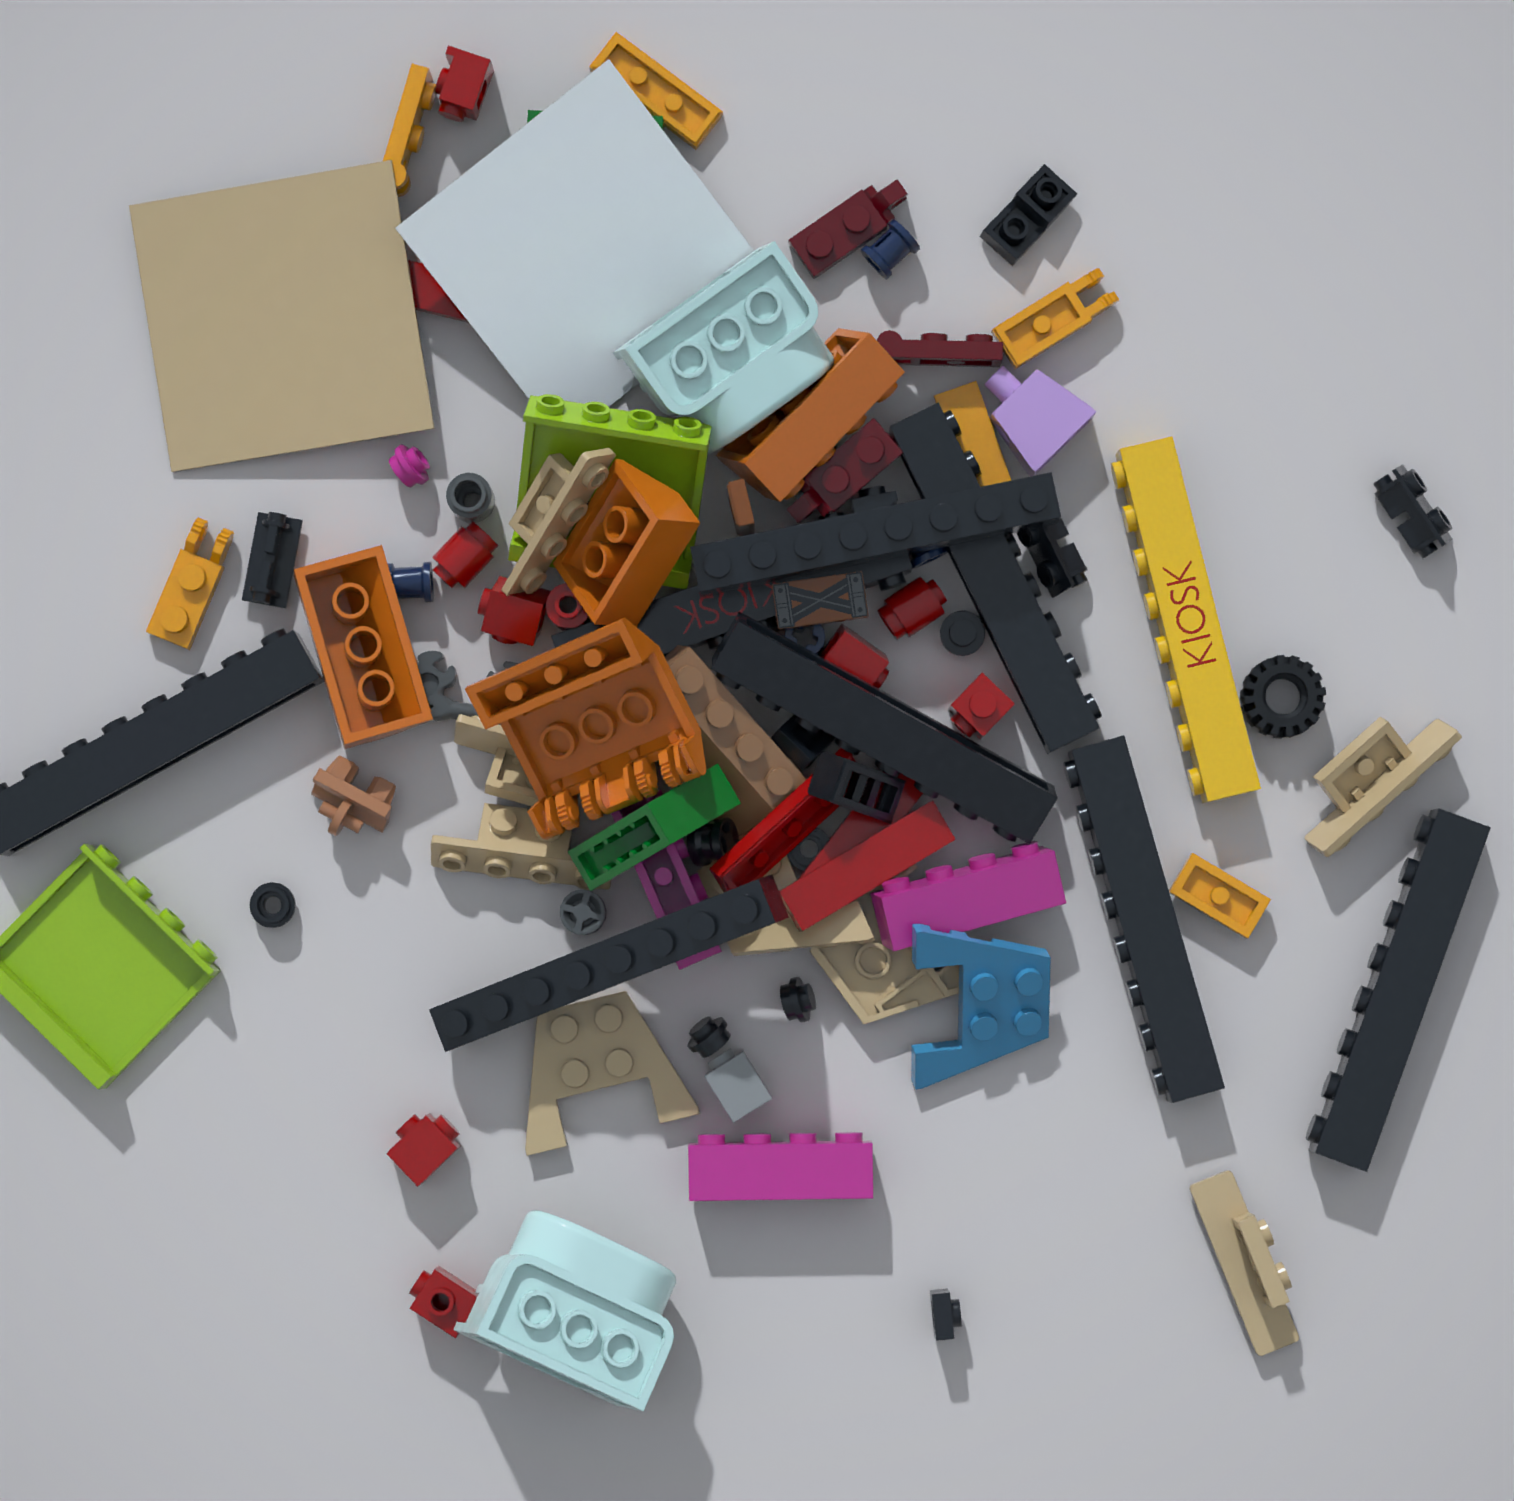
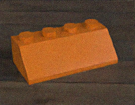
M838 328L824 342L834 357V364L831 369L760 423L724 446L715 456L739 477L744 478L745 482L765 498L781 502L783 499L787 500L796 495L805 483L803 478L814 467L822 466L834 455L836 450L834 446L845 434L850 435L864 424L867 419L865 413L876 402H883L890 397L898 386L896 381L905 373L870 333Z
M382 545L294 569L295 583L344 750L387 738L432 721L433 717Z

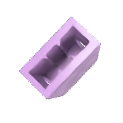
M1002 366L985 383V386L1002 402L992 413L990 421L1030 477L1035 476L1093 419L1096 413L1091 406L1039 370H1035L1021 384Z

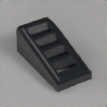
M822 752L808 787V794L891 824L906 781L828 752ZM883 782L884 786L881 791L878 803L876 805V808H873L880 785Z

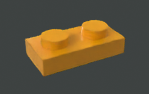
M1190 853L1169 889V893L1246 939L1251 935L1271 901L1270 898L1194 853Z

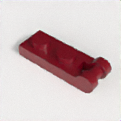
M888 330L881 333L877 338L879 344L898 365L1000 367L1003 360V342H993V336L987 334L966 335V341H948V335L942 333L921 334V340H902L900 334Z

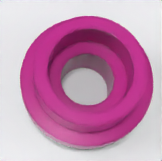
M401 444L395 448V455L389 459V464L401 482L409 488L417 483L420 485L426 483L429 480L426 470L430 468V465L423 453L415 446L409 449Z

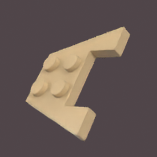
M751 828V829L748 830L747 832H745V833H743L742 835H740V836H739V841H740L746 834H748L753 828ZM788 855L763 876L772 874L779 891L798 879ZM713 860L711 864L703 866L697 871L708 898L724 893L709 869L717 860ZM857 900L802 932L798 931L788 914L789 918L727 943L734 956L792 951V949L817 946L824 948L848 943L865 944L871 943L876 939L861 904Z
M914 864L891 879L906 877L918 867ZM882 884L854 900H858L876 939L875 941L865 944H838L834 947L824 948L817 946L810 949V953L863 1024L959 993V965L945 966L938 972H935L933 968L916 969L912 962V947L892 951L882 945L870 894L871 892L882 890Z
M627 991L562 1006L537 1016L525 1145L527 1156L568 1145L557 1099L648 1077L659 1123L700 1114L698 1105L685 1087Z

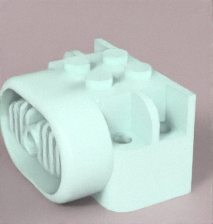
M775 241L754 250L613 352L618 360L623 359L639 381L640 388L644 393L647 392L661 412L669 416H676L677 418L692 417L701 423L712 426L708 454L721 449L746 433L816 382L834 364L832 353L813 327L818 317V305Z
M533 1210L525 1216L509 1254L496 1259L484 1283L478 1285L475 1292L478 1296L466 1323L457 1322L453 1331L611 1404L644 1411L673 1344V1328L662 1314L676 1285V1276L671 1270L656 1261L587 1228L553 1214Z

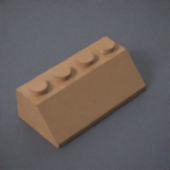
M677 645L665 656V659L700 727L706 770L719 764L741 804L713 819V821L715 822L720 818L732 819L740 836L760 823L797 789L806 778L692 648Z

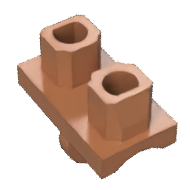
M338 756L326 771L319 768L313 778L315 784L311 795L324 801L318 813L332 820L328 833L336 837L343 827L359 833L364 823L383 833L390 819L391 804L396 790L395 784L382 777L375 776L366 792L352 785L358 775L359 767L342 756Z

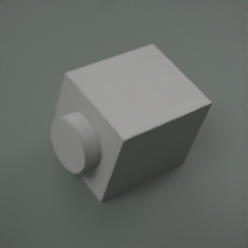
M730 1048L708 1062L712 1071L705 1074L704 1077L733 1123L772 1099L770 1092L744 1051L735 1056Z

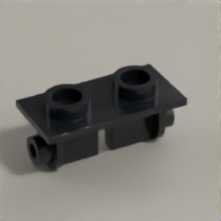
M1401 465L1392 470L1397 478L1394 481L1387 474L1373 483L1377 489V492L1374 494L1391 519L1407 511L1411 518L1397 528L1412 549V552L1414 554L1418 552L1423 559L1438 549L1433 542L1436 539L1441 546L1453 540L1448 531L1452 530V525L1444 512L1439 507L1432 509L1423 494L1427 492V488L1414 469L1407 471L1405 466Z
M258 512L242 601L287 608L303 520L289 518L287 515L277 512H269L268 514Z
M1062 518L1055 525L1017 532L1020 542L1027 547L1037 567L1036 570L1040 582L1047 587L1052 598L1069 588H1074L1088 581L1084 573L1088 569L1074 542L1062 548L1057 543V540L1069 535Z

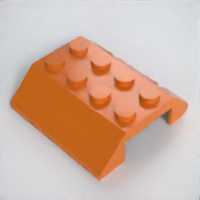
M626 618L615 621L465 688L485 730L500 724L539 799L527 812L538 834L544 840L560 835L565 830L569 831L579 827L580 815L577 794L579 793L584 813L592 821L603 817V814L608 815L640 802L644 797L647 799L657 795L659 791L655 762L658 760L663 780L671 788L681 785L683 781L688 782L706 774L700 727L659 645Z

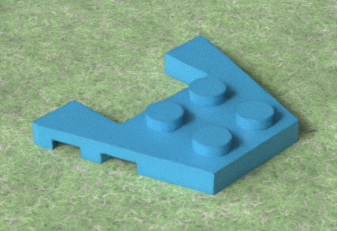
M912 924V962L916 969L959 965L958 1039L911 1045V1081L915 1089L925 1088L1049 1038L1051 957L1046 949L994 938L990 942L970 938L964 932L950 930L949 933L931 930L929 925Z

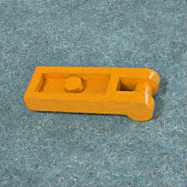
M411 63L383 161L392 160L398 197L407 194L411 188V181L406 171L411 153H418L423 142L425 127L420 126L424 109L431 110L436 98V84L432 83L433 78L429 68Z

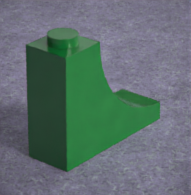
M716 764L707 769L705 775L684 782L569 850L568 854L589 890L592 891L741 804L719 764Z

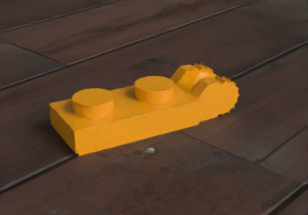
M1096 268L1071 284L1069 282L1063 284L992 329L991 333L996 341L1003 342V352L1015 370L1091 323L1092 318L1098 316L1119 301L1114 291L1102 295L1096 302L1086 308L1078 298V294L1093 288L1105 277L1100 268Z
M199 517L191 527L184 550L180 549L146 629L147 633L188 650L192 647L225 569L222 565L234 537L233 531L223 528L215 540L210 560L198 556L197 552L202 540L206 536L208 521Z

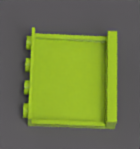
M551 394L541 396L530 395L523 415V422H526L517 509L549 455L561 453L575 466L582 453L610 448L616 454L613 461L615 459L624 460L677 491L699 520L712 426L701 423L692 417H678L674 419L656 416L651 411L644 409L625 411L609 408V406L600 402L582 404L564 401L561 397ZM515 530L510 542L508 560L518 562L528 544ZM697 530L662 586L680 589L688 588L693 566L690 547L696 544ZM556 557L554 558L549 567L555 568L553 562L555 561Z
M83 844L79 848L82 853L0 935V994L100 1090L107 1088L221 970L213 963L218 958L216 954L199 939L193 944L181 932L185 924L171 910L165 907L161 912L148 900L153 893L143 882L135 876L128 880L117 869L121 862L108 848L102 844L97 849L93 845Z

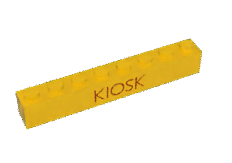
M1173 436L1121 448L1115 455L1117 462L1111 463L1112 477L1116 489H1124L1127 505L1121 507L1126 531L1128 533H1135L1138 549L1132 550L1133 561L1138 576L1145 575L1149 593L1143 594L1144 605L1149 620L1156 619L1160 637L1154 638L1155 649L1160 664L1167 663L1171 680L1165 682L1166 693L1171 708L1178 707L1182 724L1176 726V731L1182 752H1190L1193 768L1187 770L1192 794L1193 796L1200 795L1203 804L1259 790L1261 786Z

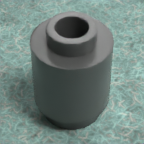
M463 473L456 476L448 485L446 491L447 503L455 516L466 523H471L472 521L478 523L485 520L492 513L495 505V496L490 485L482 476L475 473ZM476 493L480 496L481 499L475 506H465L464 500L467 495Z

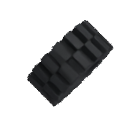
M1277 655L1262 661L1251 669V672L1245 677L1243 689L1240 691V699L1243 702L1241 710L1249 718L1247 722L1251 727L1255 726L1259 729V733L1265 736L1271 735L1273 738L1281 739L1301 734L1320 718L1318 716L1321 711H1324L1326 704L1323 702L1326 688L1321 685L1320 680H1322L1320 673H1315L1312 670L1313 665L1308 661L1304 663L1299 660L1300 657L1293 655L1290 657ZM1275 680H1288L1299 691V704L1289 714L1274 712L1266 702V690Z

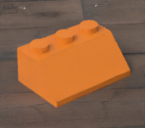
M615 459L609 468L607 479L597 488L588 503L586 514L575 525L567 539L565 549L556 557L553 565L594 625H609L622 618H626L637 627L699 527L700 521L677 491L624 460Z

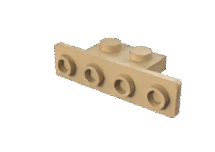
M610 448L582 453L575 466L561 453L551 454L547 457L509 522V525L528 545L501 589L507 597L508 595L520 592L530 594L543 585L547 577L546 571L554 558L565 549L567 545L566 538L574 524L586 514L589 499L595 489L602 485L609 475L608 468L616 456Z
M459 714L455 724L454 742L458 745L495 755L485 784V793L533 806L539 799L501 725H495L485 730L479 716L469 717Z
M1379 717L1313 776L1336 806V809L1305 836V840L1311 847L1326 857L1346 847L1351 837L1364 825L1378 818L1383 813L1385 807L1401 792L1414 786L1419 776L1431 765L1445 758L1452 750V747L1462 738L1457 729L1436 719L1406 745L1391 724L1382 717Z
M484 803L477 840L439 835L432 836L431 865L433 867L442 868L448 872L469 871L484 873L493 878L514 877L529 879L539 884L560 883L575 885L581 889L589 890L568 854L573 829L565 830L560 835L544 840L538 834L527 812L529 810L527 808ZM611 880L595 889H610Z
M1229 1170L1191 1184L1189 1190L1255 1353L1263 1356L1297 1342L1299 1335L1286 1306V1303L1290 1301L1285 1290L1292 1288L1291 1281L1282 1262L1274 1264L1268 1249L1269 1246L1274 1245V1240L1264 1219L1257 1221L1255 1215L1248 1212L1235 1177Z

